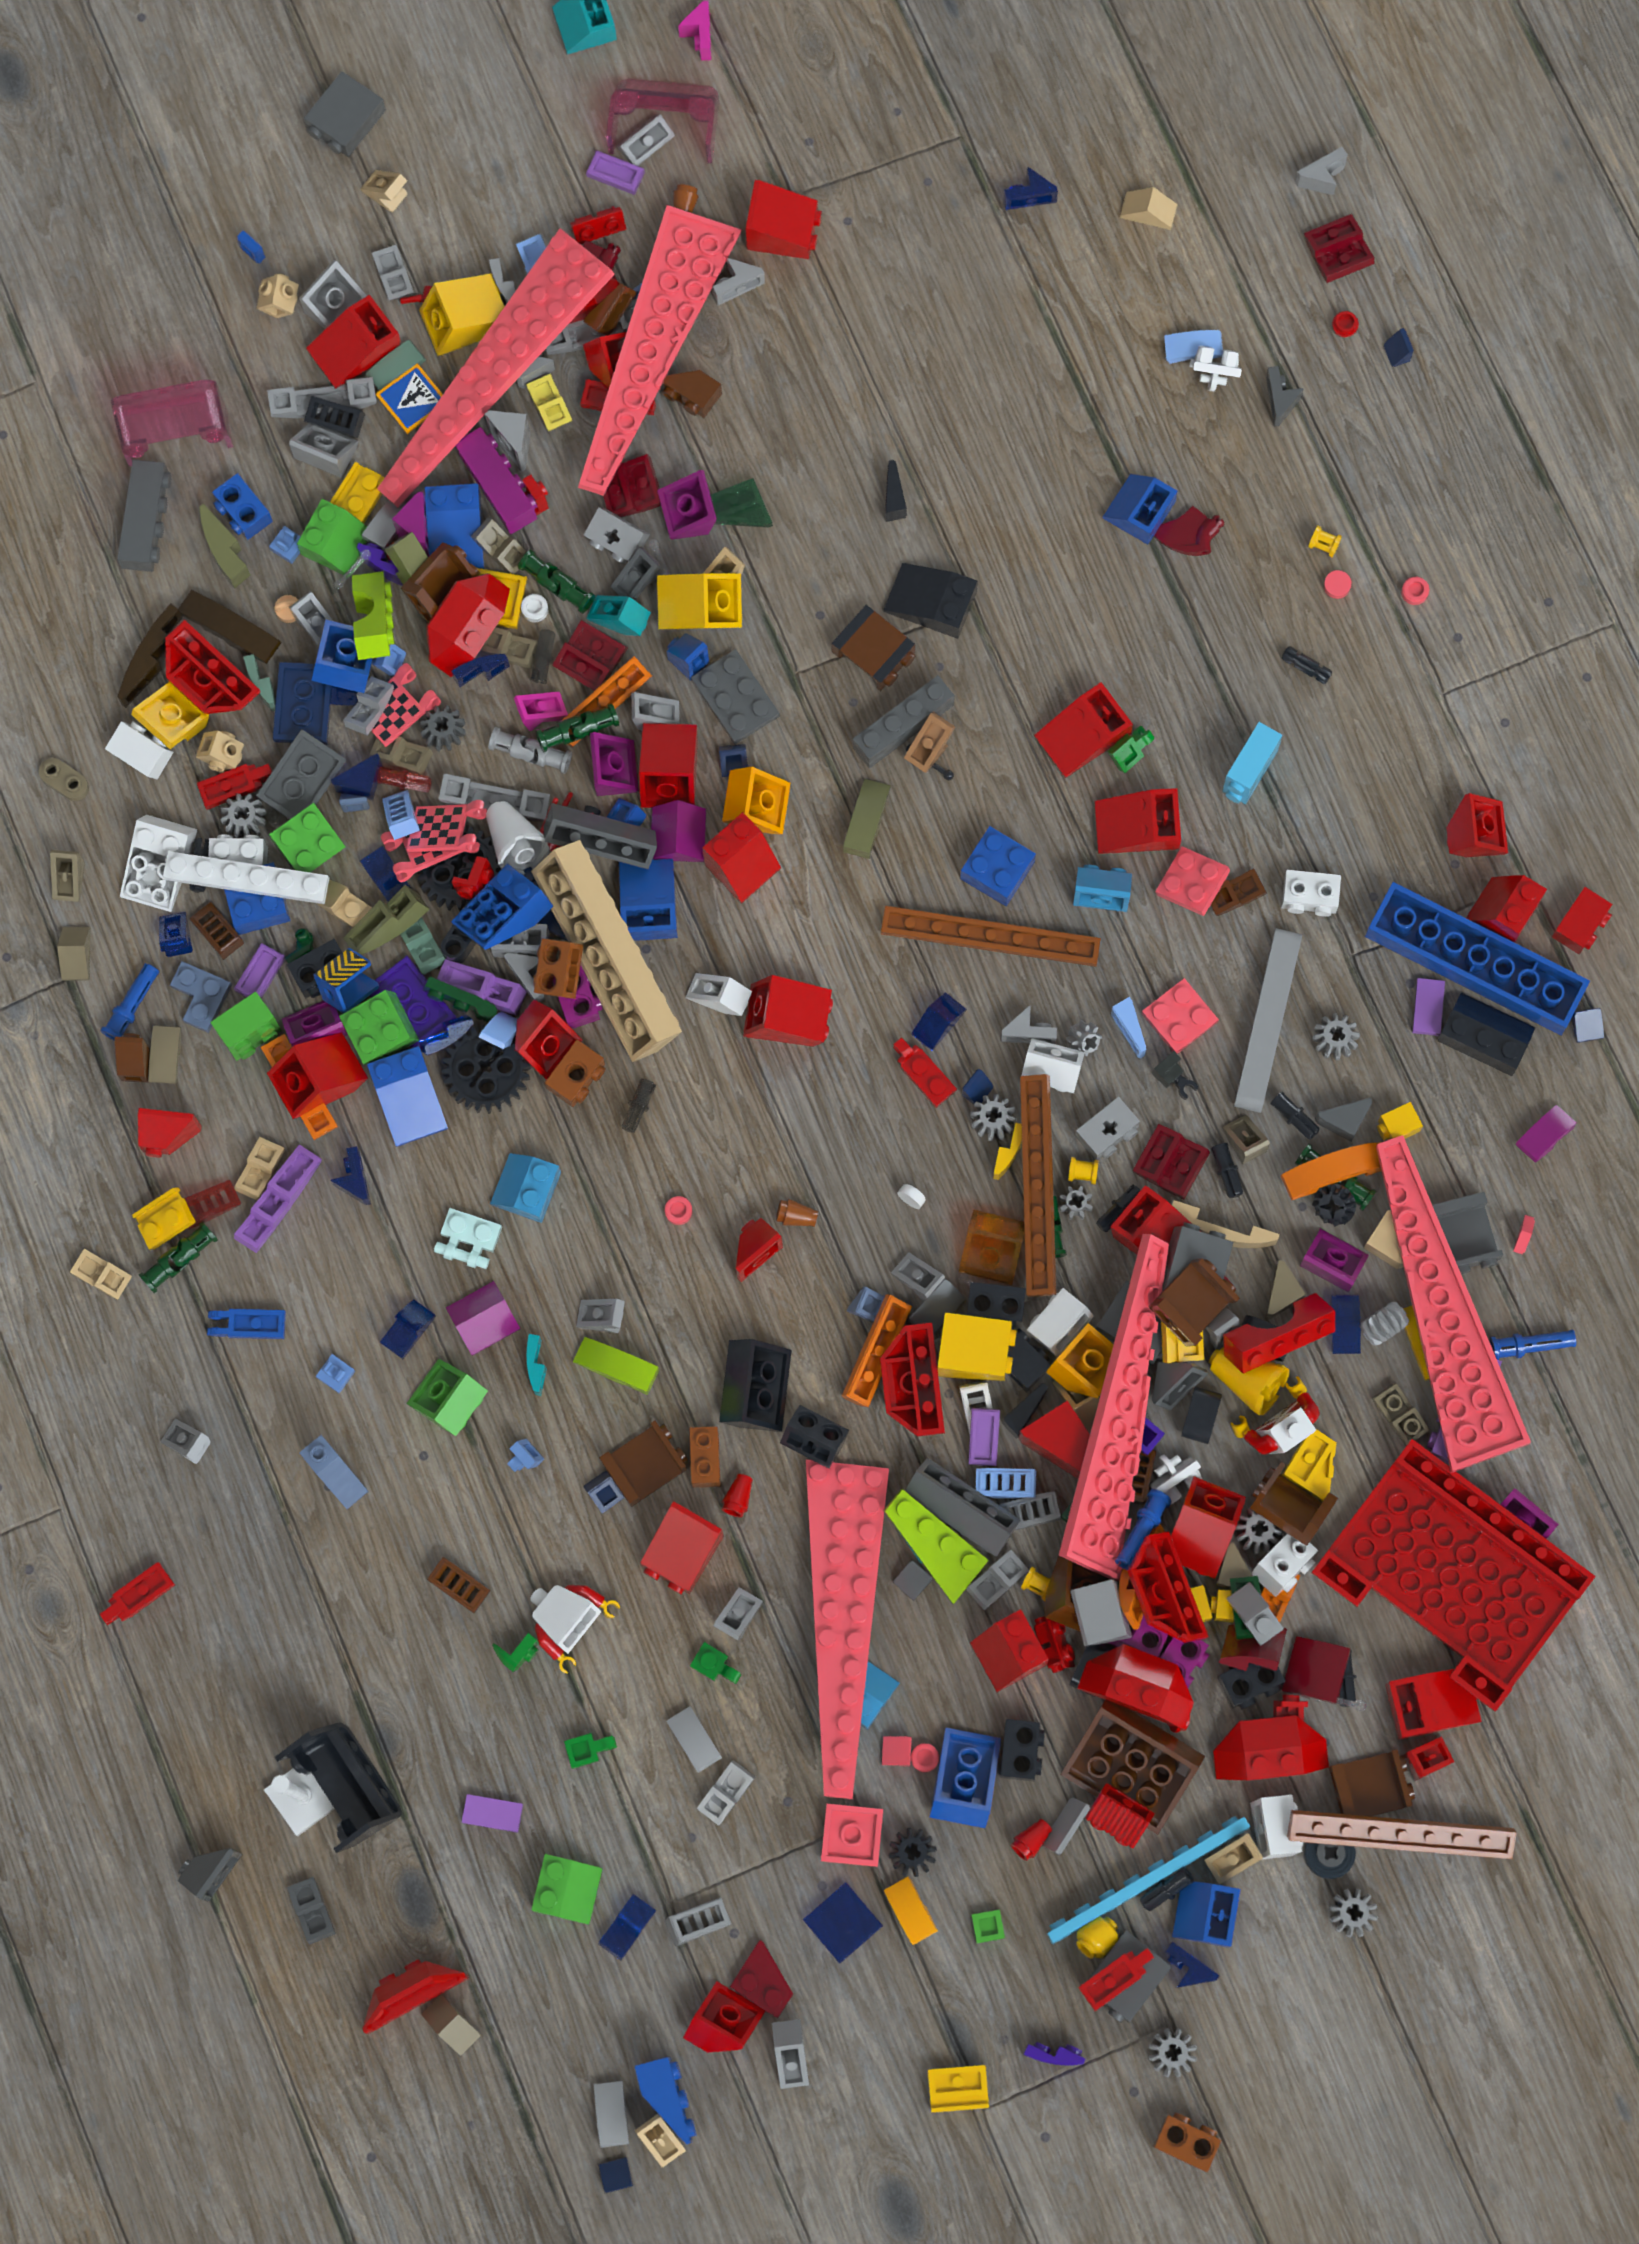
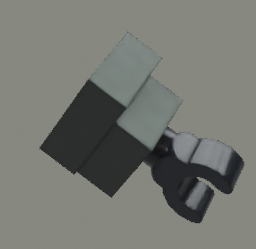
M1173 1051L1153 1069L1152 1074L1166 1089L1172 1083H1175L1179 1089L1180 1097L1187 1100L1188 1095L1184 1092V1087L1190 1086L1194 1091H1197L1198 1085L1196 1082L1182 1076L1184 1070L1178 1065L1181 1058Z

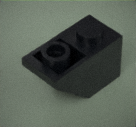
M1019 1328L1016 1332L1015 1347L1009 1346L1008 1357H1013L1011 1374L1008 1375L1027 1393L1046 1374L1051 1364L1048 1362L1050 1360L1049 1356L1040 1348L1035 1350L1028 1343L1030 1341L1028 1335Z

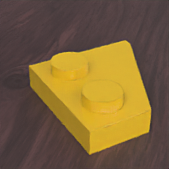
M1316 1429L1314 1433L1301 1442L1281 1475L1323 1502L1330 1492L1331 1478H1333L1334 1473L1333 1458L1336 1452V1442Z

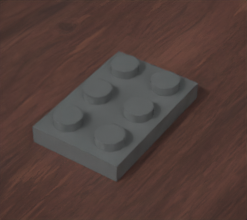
M736 649L691 677L692 683L734 744L739 743L780 717V713Z
M301 729L256 797L288 819H291L312 803L317 805L347 760Z

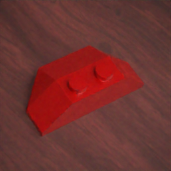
M489 573L456 581L426 625L429 662L449 677L454 676L477 656L505 614L510 588Z
M186 620L165 638L166 679L203 714L242 710L261 692L258 687Z
M932 1323L904 1326L880 1358L886 1414L917 1437L945 1434Z
M1163 1532L1146 1536L1128 1569V1574L1147 1624L1184 1643L1208 1638V1633L1170 1533Z
M1125 1644L1087 1661L1077 1687L1081 1691L1183 1730L1194 1704L1177 1664Z
M1297 1715L1238 1721L1213 1750L1216 1780H1258L1304 1775L1329 1768L1326 1738Z
M420 1959L411 1962L404 1967L406 1972L396 1977L392 1973L379 1980L381 1986L374 1989L362 2030L365 2034L372 2033L468 1980V1974L428 1961L421 1963Z

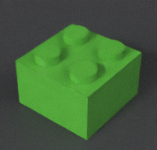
M314 803L268 835L290 867L296 871L310 873L345 848L343 842Z
M384 990L339 1016L364 1065L395 1055L419 1041L395 992Z
M256 991L210 1022L236 1061L241 1058L242 1060L249 1058L255 1053V1048L276 1039L278 1033L282 1031L276 1019Z

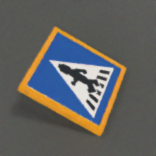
M417 363L375 395L408 434L426 420L443 394Z

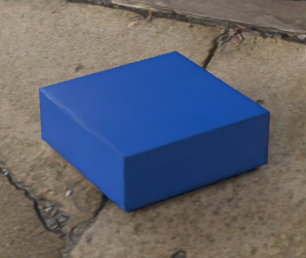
M243 230L237 236L240 248L256 263H261L265 259L262 247Z

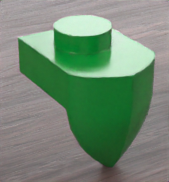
M529 1633L511 1655L495 1643L492 1645L500 1661L513 1673L521 1667L525 1660L529 1663L539 1651L536 1647L539 1644L538 1641Z

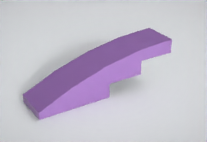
M298 1145L269 1181L266 1191L254 1204L250 1215L235 1232L234 1239L257 1253L301 1194L322 1162V1159L301 1145Z

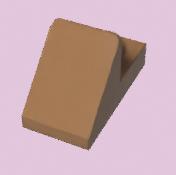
M935 712L930 713L904 759L923 772H928L948 747L946 742L954 731L955 726Z

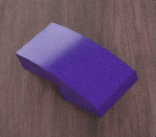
M358 543L357 550L365 564L375 572L384 571L385 579L403 586L396 575L399 570L392 560L386 562V556L381 547L372 543H367V545Z
M1035 2042L1034 2046L1028 2044L1023 2055L1053 2065H1082L1086 2060L1081 2057L1082 2051L1069 2044H1066L1065 2048L1059 2046L1054 2056L1049 2054L1051 2048L1039 2042Z

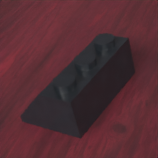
M1460 993L1438 1042L1513 1076L1536 1027L1466 994Z
M754 1339L729 1340L719 1423L739 1428L782 1432L791 1349Z

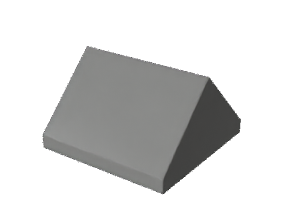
M333 260L299 299L304 313L326 329L348 307L367 295L340 264Z
M487 411L485 417L489 433L492 434L495 441L519 470L523 472L527 465L531 435L527 415Z
M309 423L290 440L289 446L294 459L342 478L359 441Z
M1112 1579L1071 1591L1084 1646L1132 1637L1128 1620L1120 1605L1119 1584L1117 1581Z

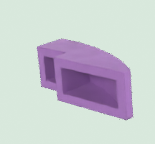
M446 959L437 977L442 982L489 1001L490 1004L493 1003L497 1010L515 1016L518 1015L527 992L518 983L501 979L493 973Z

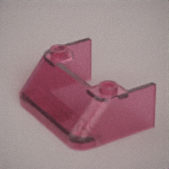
M624 79L617 84L611 96L606 133L609 154L614 155L619 115H628L636 108L686 112L695 121L708 123L705 143L707 163H712L719 110V95L715 88L706 85Z
M200 380L117 396L111 400L122 453L129 467L132 466L133 458L143 456L144 452L149 449L148 444L200 434L201 438L209 443H217L224 438L227 447H233L227 409L217 383L213 380Z

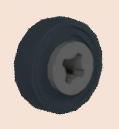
M1307 1842L1305 1844L1304 1857L1306 1864L1312 1873L1321 1878H1340L1349 1872L1355 1863V1846Z

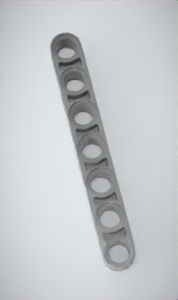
M1275 929L1234 1107L1258 1113L1262 1111L1302 934Z

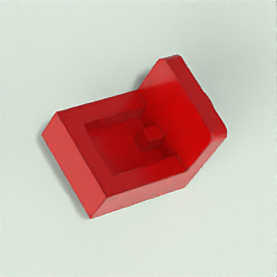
M531 474L522 479L526 490L524 494L530 493L538 506L534 509L536 515L549 509L545 498L548 492L541 481L536 482Z
M477 856L468 880L453 877L452 884L459 896L465 899H472L494 878V871L487 858Z
M1283 1695V1700H1273V1717L1297 1715L1304 1721V1707H1308V1701L1300 1700V1695Z

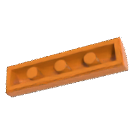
M633 656L563 720L580 716V714L587 711H598L606 708L609 703H612L616 709L631 696V693L647 682L652 675ZM569 728L568 732L572 735V730ZM580 740L574 741L567 745L573 748Z
M885 1295L842 1393L844 1399L869 1408L882 1378L880 1358L904 1327L912 1306L892 1295Z

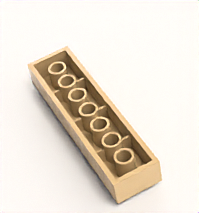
M578 840L554 849L531 872L542 892L552 903L553 907L551 910L568 942L583 945L581 966L632 1062L654 1054L682 1032L679 1022L673 1016L664 994L660 991L653 978L652 971L647 967L639 947L635 944L628 931L627 924L622 920L615 907L613 898L608 894L600 874L596 871L590 860L589 853L583 847L581 841Z

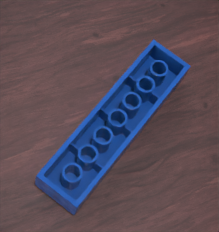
M1392 882L1365 935L1366 938L1561 1036L1590 983V980L1395 882Z

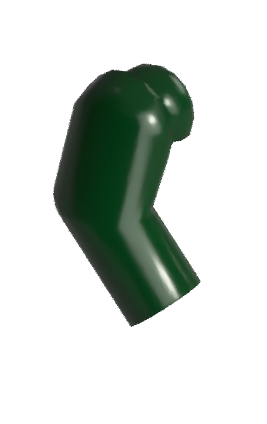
M306 928L296 931V950L284 957L288 964L313 950L314 938L312 933Z

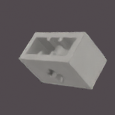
M598 507L584 536L590 539L589 544L601 551L604 548L613 552L612 558L625 564L626 561H630L639 547H644L650 534L606 508ZM613 532L617 533V536L620 538L619 542H615L614 538L611 537Z
M536 924L491 947L493 956L504 958L506 953L538 957L537 952L541 945V939H549L550 932L547 924Z
M1117 1097L1076 1130L1075 1137L1095 1160H1099L1101 1157L1107 1159L1117 1150L1115 1146L1122 1140L1128 1142L1138 1134L1137 1128L1140 1121L1121 1098ZM1105 1127H1107L1108 1129L1114 1127V1134L1112 1135L1111 1133H1107L1105 1135Z

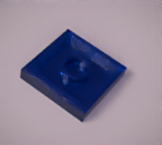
M847 1882L803 1919L839 1964L883 1927Z

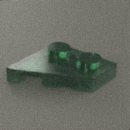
M753 478L710 495L717 519L714 524L766 528L773 526V522Z

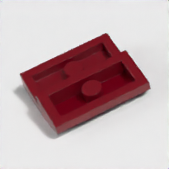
M1352 214L1304 233L1309 250L1326 283L1375 264V257L1364 241L1363 231Z
M645 454L625 463L621 462L603 496L607 510L619 517H626L661 506L657 491L660 487L651 457Z
M581 620L569 642L564 643L552 666L595 691L609 679L628 647Z
M1158 1124L1132 1171L1148 1182L1184 1200L1208 1158L1210 1151L1201 1145L1185 1139L1182 1134Z
M1234 1624L1229 1625L1219 1663L1247 1671L1249 1663L1277 1671L1287 1629L1284 1628L1263 1645H1259L1255 1638L1236 1640Z
M1296 1636L1282 1692L1337 1705L1351 1649Z

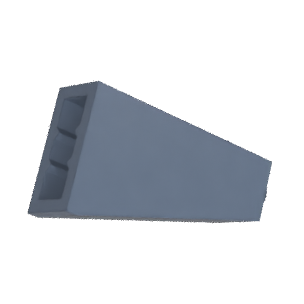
M322 1435L299 1452L346 1509L350 1508L369 1492Z

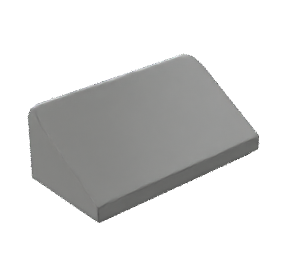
M655 114L617 144L616 147L631 164L638 166L672 139L675 134L660 114Z
M1070 1798L1051 1827L1052 1832L1042 1846L1057 1856L1061 1855L1090 1810V1806L1076 1798Z

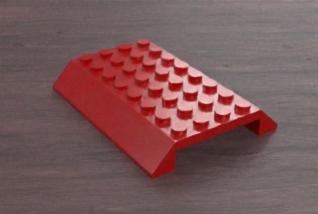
M1413 1439L1401 1452L1311 1572L1356 1607H1358L1370 1589L1374 1590L1456 1652L1462 1658L1449 1678L1494 1712L1498 1710L1512 1691L1514 1684L1573 1604L1580 1599L1596 1577L1456 1471L1451 1473L1450 1467Z

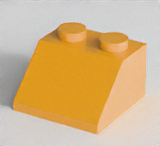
M754 767L730 770L722 822L730 824L737 816L744 812L762 833L783 834L791 783Z
M1088 1323L1054 1361L1046 1373L1067 1391L1097 1399L1101 1395L1114 1344Z

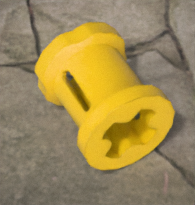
M1317 526L1308 548H1318L1329 553V557L1333 558L1342 535H1332L1323 531L1322 527Z
M1071 1157L1068 1181L1072 1182L1074 1179L1090 1181L1091 1184L1095 1185L1099 1160L1088 1162Z
M1031 1567L1021 1585V1589H1028L1042 1596V1600L1046 1602V1591L1050 1578L1036 1572V1568Z

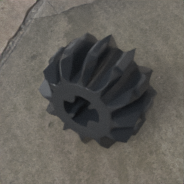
M907 1828V1839L900 1832L896 1834L901 1844L890 1842V1847L898 1849V1852L889 1853V1858L899 1857L900 1859L894 1863L893 1868L898 1869L904 1864L905 1867L902 1871L904 1876L908 1874L909 1867L913 1868L914 1877L919 1876L918 1866H921L922 1870L927 1873L929 1868L924 1861L926 1860L933 1864L936 1861L934 1857L927 1855V1853L937 1851L936 1846L926 1848V1845L932 1841V1837L928 1836L923 1841L920 1840L923 1835L922 1829L918 1830L915 1838L912 1837V1829ZM911 1845L918 1846L917 1852L921 1853L920 1857L917 1859L915 1856L914 1860H909L908 1853L904 1852L906 1847L911 1849Z

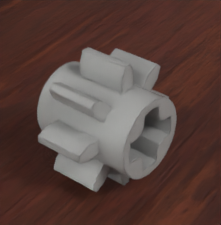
M1080 1020V1023L1070 1027L1066 1040L1071 1043V1049L1085 1052L1084 1055L1088 1056V1053L1098 1049L1102 1036L1097 1033L1098 1027L1092 1022L1087 1024Z
M1069 1186L1068 1195H1060L1059 1200L1065 1202V1205L1060 1208V1212L1067 1211L1069 1213V1220H1072L1073 1216H1079L1083 1220L1084 1211H1092L1093 1207L1087 1204V1201L1092 1199V1194L1085 1195L1083 1193V1186L1079 1190L1074 1191ZM1072 1198H1075L1076 1201H1082L1080 1208H1077L1076 1205L1070 1206Z

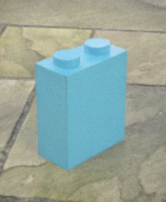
M1258 722L1226 775L1222 792L1226 793L1225 796L1235 803L1242 802L1245 805L1247 804L1277 754L1282 734Z

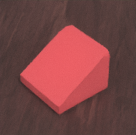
M883 1736L882 1765L910 1767L912 1737Z

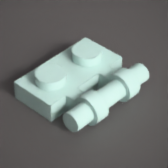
M449 1208L440 1233L441 1236L450 1238L449 1243L446 1245L437 1242L434 1252L444 1255L443 1258L451 1261L454 1258L466 1262L467 1266L472 1268L478 1266L487 1269L490 1259L481 1256L482 1250L494 1252L502 1225ZM459 1242L473 1246L471 1253L458 1249Z

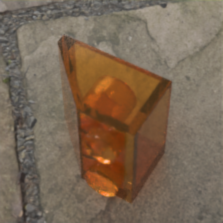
M973 1210L958 1272L1012 1285L1025 1235L1024 1222Z

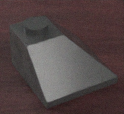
M228 1848L196 1856L192 1861L188 1859L180 1868L178 1874L181 1876L177 1881L199 1899L209 1902L243 1854Z

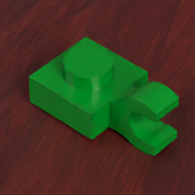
M1139 726L1134 730L1132 736L1126 734L1107 752L1119 771L1126 773L1144 757L1141 750L1150 744L1155 737L1149 729L1145 731L1143 726Z
M705 1642L690 1665L692 1669L714 1682L718 1675H721L732 1683L737 1684L742 1675L739 1671L726 1665L729 1656Z
M592 1733L564 1741L571 1769L599 1762V1752L617 1748L615 1737L608 1736L594 1741Z

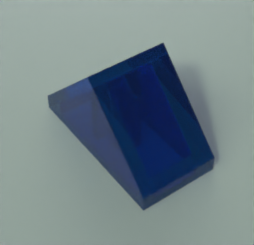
M378 753L331 779L335 791L342 794L367 797V800L373 801L383 767Z
M945 992L928 1006L911 1035L933 1051L967 1009Z

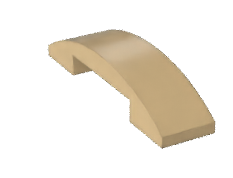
M1175 1200L1172 1203V1206L1192 1224L1199 1226L1201 1232L1209 1234L1210 1231H1216L1225 1234L1226 1240L1234 1242L1232 1247H1269L1276 1245L1280 1235L1253 1226L1248 1236L1197 1219L1200 1208Z

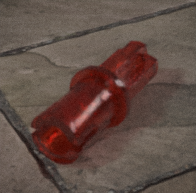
M381 766L377 775L378 784L400 787L402 791L411 789L427 793L432 786L430 777L409 773L407 769L399 771Z

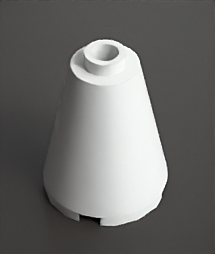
M495 802L489 807L486 812V818L500 868L502 869L508 863L521 874H525L523 870L528 867L534 869L549 853L548 842H545L544 835L508 802Z

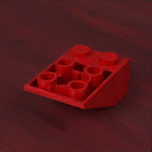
M369 294L348 307L306 350L333 387L337 389L345 384L346 380L353 379L377 364L387 354L401 345L398 331Z
M1100 682L1079 696L1039 730L1034 737L1062 775L1067 778L1110 749L1126 734L1131 735L1133 723L1103 683Z
M1178 788L1152 789L1094 802L1098 854L1179 850L1181 829Z
M1145 1185L1111 1225L1114 1239L1137 1255L1143 1234H1151L1169 1244L1174 1227L1184 1226V1223H1192L1167 1200Z
M1454 1669L1402 1678L1385 1684L1398 1740L1482 1722L1476 1697L1449 1678Z

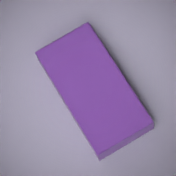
M596 150L586 175L589 178L635 195L645 174V169Z
M261 943L234 987L235 992L247 998L256 991L262 999L283 964L285 955Z
M1417 979L1412 1033L1440 1036L1445 981Z
M972 1408L968 1464L997 1465L1000 1409Z
M467 1794L462 1823L518 1833L523 1804Z

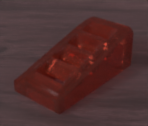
M230 1180L184 1198L189 1209L193 1205L197 1216H193L196 1223L188 1227V1229L195 1228L202 1221L206 1223L241 1205V1201ZM221 1191H225L229 1203L225 1204L220 1194ZM213 1195L219 1205L217 1208L214 1207L210 1198ZM201 1201H204L208 1209L207 1212H204L200 1204Z

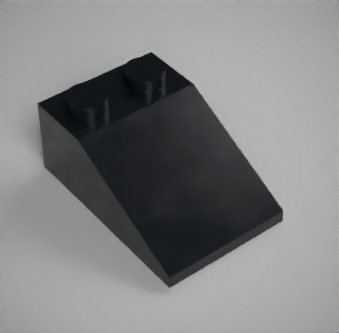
M902 563L883 612L958 639L976 596L978 581L952 571Z

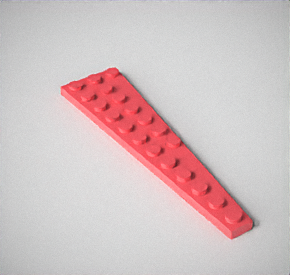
M1151 1234L1142 1235L1059 1556L1117 1582H1120L1122 1568L1118 1566L1119 1564L1115 1563V1560L1124 1546L1126 1530H1130L1132 1519L1128 1518L1129 1504L1134 1502L1135 1498L1132 1482L1133 1476L1138 1474L1139 1454L1142 1447L1151 1377L1147 1376L1149 1360H1153L1155 1351L1151 1349L1153 1333H1157L1158 1322H1156L1155 1314L1149 1308V1305L1163 1292L1162 1285L1165 1278L1169 1248L1168 1243Z

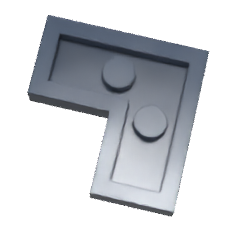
M181 961L170 986L193 997L183 1022L209 1033L212 1027L210 1022L216 1019L232 984L227 980Z

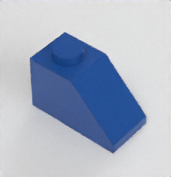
M687 633L681 638H674L667 647L668 660L690 681L692 676L702 671L709 664L707 645Z

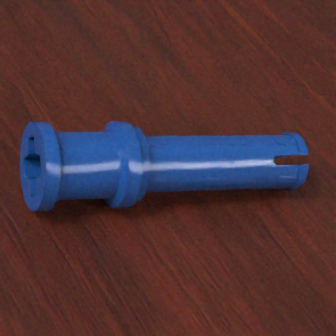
M144 963L125 998L119 1006L112 1009L113 1015L107 1025L100 1029L103 1035L115 1041V1037H122L128 1025L134 1023V1014L153 981L160 973L158 969Z
M1574 1330L1525 1337L1516 1333L1512 1337L1496 1339L1495 1336L1490 1337L1489 1342L1497 1360L1512 1356L1518 1359L1525 1356V1353L1576 1347V1335ZM1558 1340L1557 1342L1537 1344V1342ZM1511 1346L1510 1348L1501 1349V1347Z
M1151 1489L1147 1494L1148 1500L1145 1506L1137 1512L1138 1520L1115 1560V1563L1119 1564L1118 1566L1122 1569H1129L1144 1538L1150 1534L1153 1528L1159 1526L1163 1511L1172 1503L1170 1497L1159 1490Z

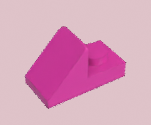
M706 0L702 1L678 26L679 37H694L695 51H700L701 61L711 60L709 1Z
M560 692L518 695L514 697L521 720L529 731L534 730L542 722L561 721L568 715Z

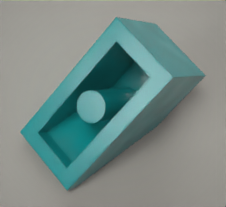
M597 595L586 619L623 635L641 636L647 626V620L651 612L629 596Z

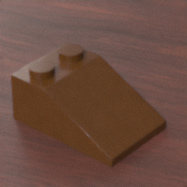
M1058 1555L1046 1591L1045 1618L1081 1632L1071 1591L1111 1579Z

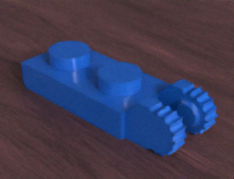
M229 1309V1311H208L209 1319H229L228 1328H207L208 1336L285 1339V1310Z

